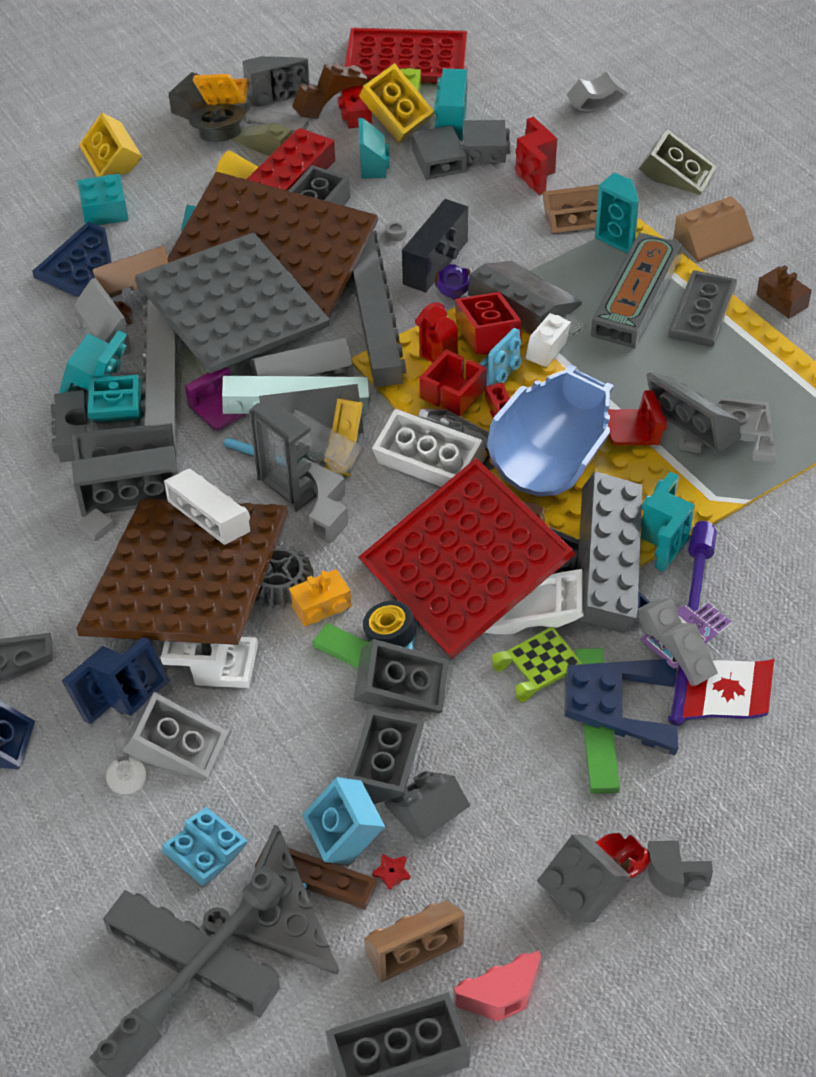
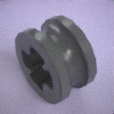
M216 907L205 913L203 925L208 936L215 934L230 918L228 911L224 908ZM215 919H222L220 927L214 928L211 922L215 923Z

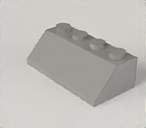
M346 337L248 361L253 376L324 377L323 372L332 370L334 375L346 372V367L352 365Z

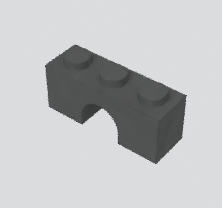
M83 390L54 394L55 404H51V414L55 421H51L53 436H56V438L52 439V448L54 453H58L60 463L75 461L72 433L87 432L85 424H88V414Z

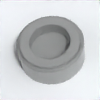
M392 221L385 226V237L390 241H401L407 235L406 225L402 222Z

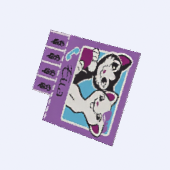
M708 602L696 612L686 604L677 610L682 623H696L705 644L733 623ZM645 635L640 639L662 659H667V663L671 667L676 668L679 665L674 656L659 640L650 635Z

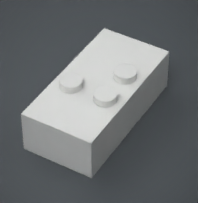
M398 409L394 410L372 448L379 464L440 487L475 458L483 463L487 456L481 439Z

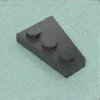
M420 409L418 417L481 439L485 450L489 451L487 446L489 431L447 409Z
M51 633L0 639V681L53 661Z

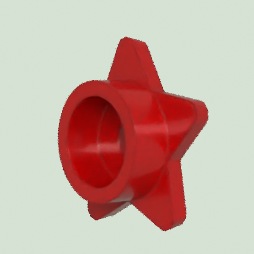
M382 854L381 866L372 872V876L380 878L388 889H392L393 886L400 884L402 880L411 879L410 874L404 868L407 860L405 856L392 859Z

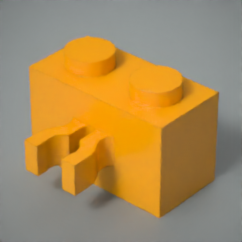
M337 569L330 572L324 570L320 576L315 578L312 576L307 577V581L289 588L292 598L291 607L304 627L312 623H318L326 617L344 612L352 607L351 591Z

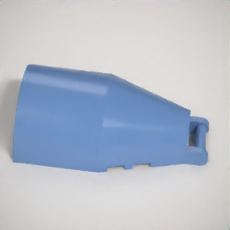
M570 364L566 370L548 376L544 382L538 380L529 388L525 386L520 387L493 418L489 429L487 446L492 464L501 477L519 491L535 496L558 495L572 488L605 443L610 433V428L608 427L610 415H608V410L610 407V394L614 385L608 382L605 384L578 371L576 366Z

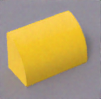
M228 150L220 158L216 171L247 179L258 166Z

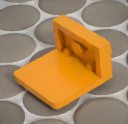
M229 74L195 75L193 78V82L208 105L245 103L250 85L247 78L233 79Z

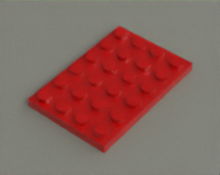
M351 28L345 67H350L351 65L359 67L361 72L367 77V81H371L395 63L400 70L407 68L421 69V82L436 84L438 83V77H442L443 68H465L467 31Z

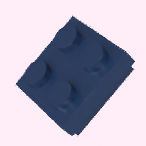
M144 637L123 654L102 646L62 680L83 721L90 725L110 707L131 716L146 703L154 692L157 693L170 682L150 640Z

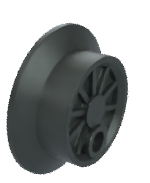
M233 104L208 106L191 114L189 124L199 129L200 138L204 141H226L240 134L239 122L246 117V110L241 106Z

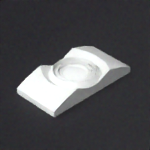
M579 569L552 574L484 633L514 635L527 627L545 626L557 628L584 616L583 570Z

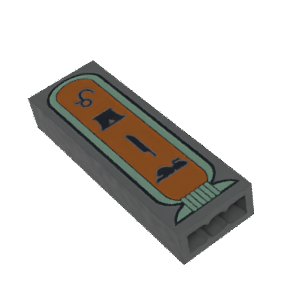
M639 232L592 319V337L636 348L680 262L682 243Z

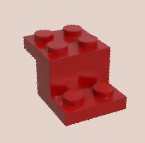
M533 116L526 120L525 135L517 138L515 172L518 177L528 184L529 188L533 189L538 195H542V192L546 191L547 176L554 174L556 170L557 137Z

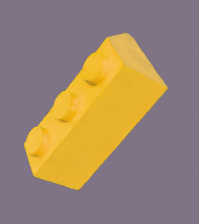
M102 112L78 144L97 177L129 173L142 157L122 123Z

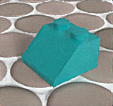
M358 118L361 179L386 178V169H390L389 143H385L383 133L363 118Z

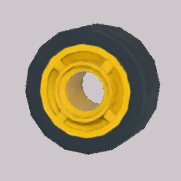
M390 600L373 606L366 613L363 619V630L368 642L376 639L405 648L414 639L416 623L407 605L400 601Z

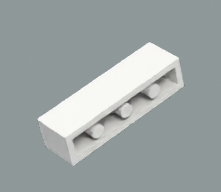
M189 468L164 480L168 502L225 545L250 532V515L247 509L243 506L241 507L215 485L206 481L202 475H198Z

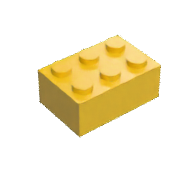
M395 63L365 84L359 95L398 144L428 123L434 113L431 106Z

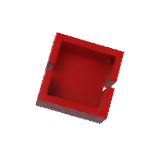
M446 349L419 377L420 399L437 407L442 404V409H447L461 417L484 392L487 368L468 359L466 361V379H464V357Z

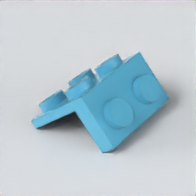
M513 328L480 363V365L487 368L486 386L504 383L507 377L519 368L521 364L520 330Z

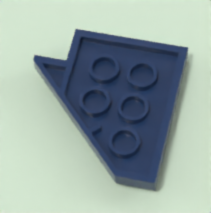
M88 221L32 271L33 277L79 297L90 280L95 278L92 269L112 262L106 229Z

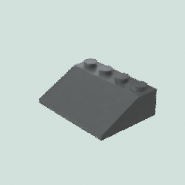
M513 261L485 263L469 274L468 296L500 292L520 318L521 328L531 334L550 313L565 318L582 305L581 300Z

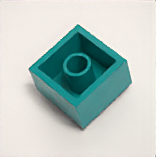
M109 174L102 177L77 180L85 224L88 221L96 225L129 221L120 174Z

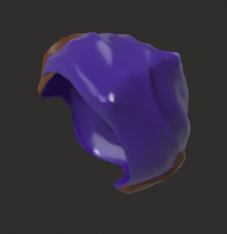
M449 264L441 271L436 272L435 286L441 294L455 301V299H459L468 291L469 274L471 272L468 268Z

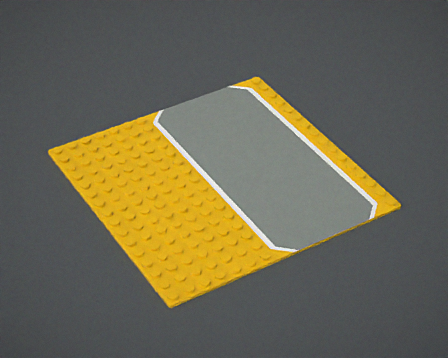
M641 219L637 220L636 237L640 232L663 238ZM595 238L530 270L537 276L581 300L582 305L563 318L571 322L567 341L547 368L525 359L529 339L532 334L521 328V364L517 370H514L507 377L503 384L511 398L520 387L525 386L529 388L538 380L544 382L548 376L566 370L571 364L576 366L578 371L605 384L608 382L614 385L610 394L609 409H639L644 390H649L646 376L649 372L671 377L679 383L685 384L695 393L701 394L713 404L719 397L769 402L776 463L753 461L752 453L756 442L738 440L721 453H717L704 445L701 454L682 452L679 450V443L683 438L686 439L689 434L667 420V429L663 431L659 445L615 446L611 444L608 436L574 486L558 495L535 496L519 491L505 481L496 468L490 470L522 502L535 503L544 507L545 523L549 527L578 540L580 534L582 487L595 471L641 484L642 504L648 495L651 496L654 493L655 486L660 479L664 480L669 472L679 475L676 496L695 505L692 529L699 521H708L713 525L816 466L815 360L735 295L732 296L714 347L668 337L670 326L692 270L705 272L682 252L680 262L636 348L591 336L592 319L625 260L627 253ZM454 307L446 311L448 314L446 317L453 320L456 324ZM419 326L399 334L400 343L397 344L402 345L403 358H400V360L405 359L406 373L402 374L403 384L374 387L367 350L351 358L352 365L363 377H368V382L395 409L417 417L420 409H442V404L437 407L420 399L419 377L432 363L419 356ZM458 328V355L464 357V379H466V361L469 359L480 364L489 354H476ZM484 390L461 417L489 431L493 418L485 400ZM641 509V518H642V516H643V514H644V510ZM641 538L639 568L657 558L654 556L657 546Z

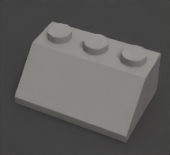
M91 279L74 304L76 315H73V319L77 328H82L84 337L89 333L107 343H110L119 330L127 334L124 343L127 345V349L124 355L131 353L125 317L97 279Z

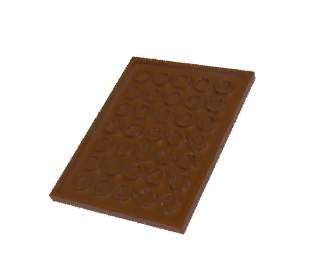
M216 171L167 257L168 263L255 233L319 308L330 318L378 222V216Z
M140 499L76 627L78 636L137 640L144 637L156 641L238 645L288 516L287 505L237 503L241 507H245L249 512L250 532L224 545L168 501Z

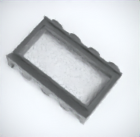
M267 397L249 410L257 480L263 481L288 502L295 504L296 513L316 498V494L309 489L313 481L307 476L299 480V477L311 468V463L305 459L297 463V460L309 451L310 446L305 442H300L295 446L296 441L311 431L310 427Z

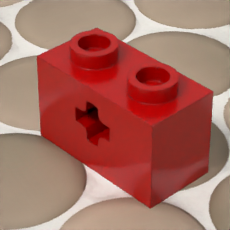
M364 85L346 88L340 92L341 96L337 97L342 121H346L348 129L359 128L358 118H363L372 125V111L359 97Z

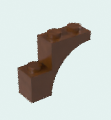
M336 63L333 65L324 64L317 86L314 84L299 85L292 107L300 117L318 118L322 109L332 97L346 88L365 85L367 77L361 72L359 67L354 65L345 67Z

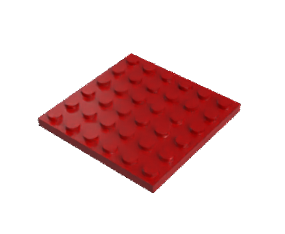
M475 458L358 558L397 601L409 607L414 619L453 660L570 560L575 553L566 542L487 467Z

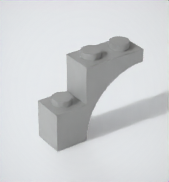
M303 458L311 463V468L300 476L299 480L305 476L311 479L313 484L310 489L317 497V503L308 516L310 533L331 543L348 525L347 507L339 502L345 496L344 477L320 466L316 462Z
M671 598L656 599L638 609L637 616L646 635L653 636L670 651L684 671L690 685L696 686L718 674L696 623H682Z

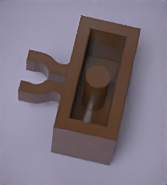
M786 265L781 268L778 266L759 278L756 295L790 319L808 308L812 290L797 280V273H787L788 267Z

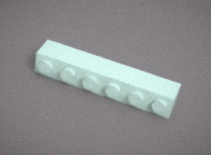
M223 376V414H249V410L254 405L260 403L259 396L358 384L360 402L363 403L361 414L368 415V377Z

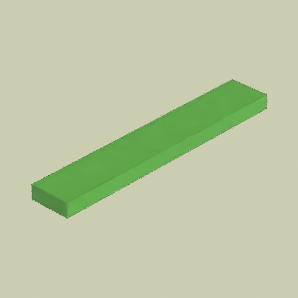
M603 648L575 650V655L582 664L605 663ZM583 723L590 794L619 793L620 785L613 730L600 726L598 729Z

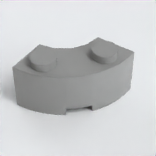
M605 72L594 80L585 81L579 79L566 95L576 109L585 112H596V109L605 106L610 108L617 104L629 92L618 78Z

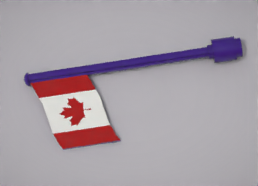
M708 521L697 522L691 529L688 552L695 559L687 606L695 612L699 608L705 560L711 558L715 551L717 531L715 526ZM775 658L756 662L713 661L718 674L696 686L690 685L684 671L678 665L671 715L668 716L669 723L680 726L685 720L709 717L749 719L767 716L770 706Z

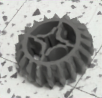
M285 544L280 548L275 547L255 601H259L261 606L269 603L272 609L275 605H280L282 608L286 603L292 605L289 588L307 581V577L314 575L309 557H305L303 551H297L294 546L287 549Z

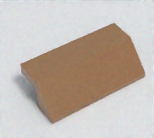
M600 184L542 192L545 215L552 234L596 228L598 188Z

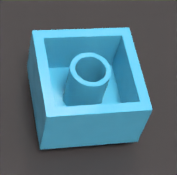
M336 777L302 814L324 862L351 864L385 828L361 780Z

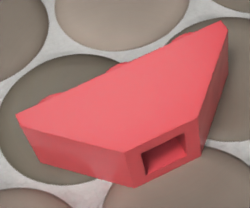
M539 951L531 954L523 953L509 964L502 967L500 965L494 966L480 977L475 979L467 978L461 981L454 988V1004L456 1008L496 1021H501L527 1009L540 971L541 955Z

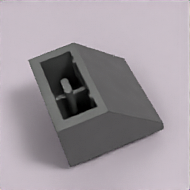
M423 771L416 775L413 779L414 782L405 788L403 796L384 802L386 808L412 835L422 838L428 837L470 806L455 776Z

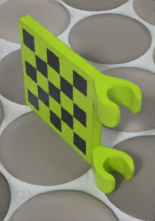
M553 627L507 651L497 652L491 657L493 661L492 667L496 672L504 670L513 662L528 682H522L515 686V697L521 703L527 701L537 691L565 677L568 665L582 664Z

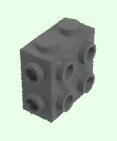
M463 120V146L467 155L466 163H506V154H510V129L506 128L505 120Z

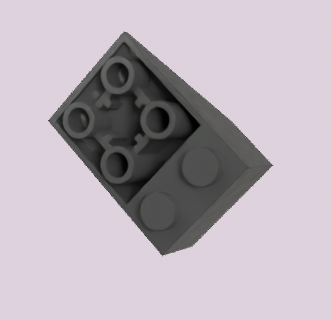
M260 56L242 61L244 78H247L250 83L247 98L253 108L295 98L299 85L310 84L307 58Z

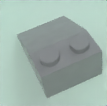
M154 692L143 705L122 751L147 764L206 780L228 731Z

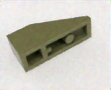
M276 123L246 126L241 129L238 136L231 140L271 156L292 135V130Z

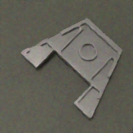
M719 397L714 404H717L721 409L735 415L739 419L741 433L739 440L756 442L752 453L753 461L776 463L769 402ZM689 435L686 439L683 438L680 441L679 450L701 454L705 444Z

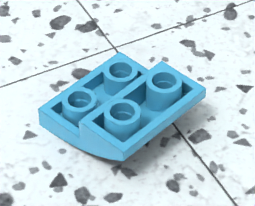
M205 807L185 821L183 831L163 844L162 853L201 886H204L234 860L246 846L247 840L210 809Z

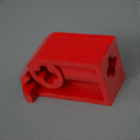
M439 302L427 305L415 320V325L419 326V356L432 364L446 349L458 354V328L453 320L446 317L448 314L445 307Z

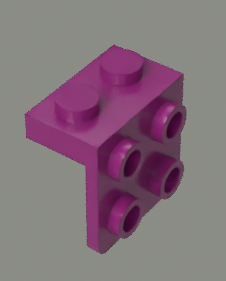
M228 367L210 374L208 372L185 385L188 407L215 431L223 429L246 415L223 414V376H230V369Z

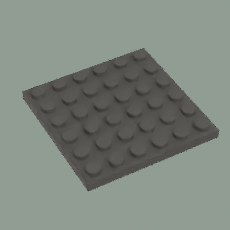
M255 233L135 275V283L209 374L328 327L330 323L327 315Z

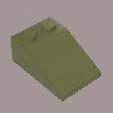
M668 129L656 141L639 167V170L655 182L698 195L703 192L717 169L715 164Z

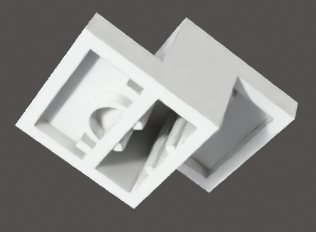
M241 637L238 645L165 641L161 661L163 665L190 666L195 686L249 688L258 641L257 638Z

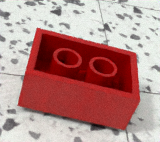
M500 292L455 299L456 325L476 354H489L513 328L520 330V346H522L521 320Z

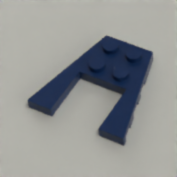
M667 659L567 666L565 672V717L598 729L600 726L612 729L615 735L624 738L628 735L642 740L641 744L652 748L657 745L668 749L669 754L676 755L678 751V726L622 718V680L674 687L676 683V668L671 667L667 663Z

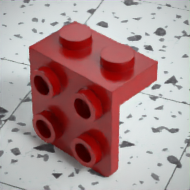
M644 390L639 409L608 410V415H610L608 422L610 433L608 436L611 444L615 446L660 444L663 431L667 429V419L662 414L660 401L656 399L653 390Z

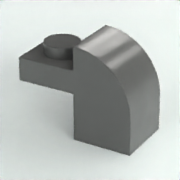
M679 840L648 842L647 850L650 854V863L647 866L648 875L652 884L660 892L671 897L681 898L683 887L691 889L710 887L713 874L712 861H681Z

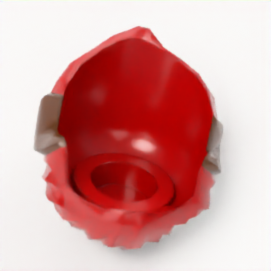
M620 832L610 833L595 841L630 875L629 878L639 875L650 863L649 851L633 835L624 838Z

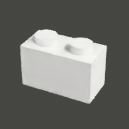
M550 313L530 336L525 359L547 368L565 346L571 322L563 319L561 316Z

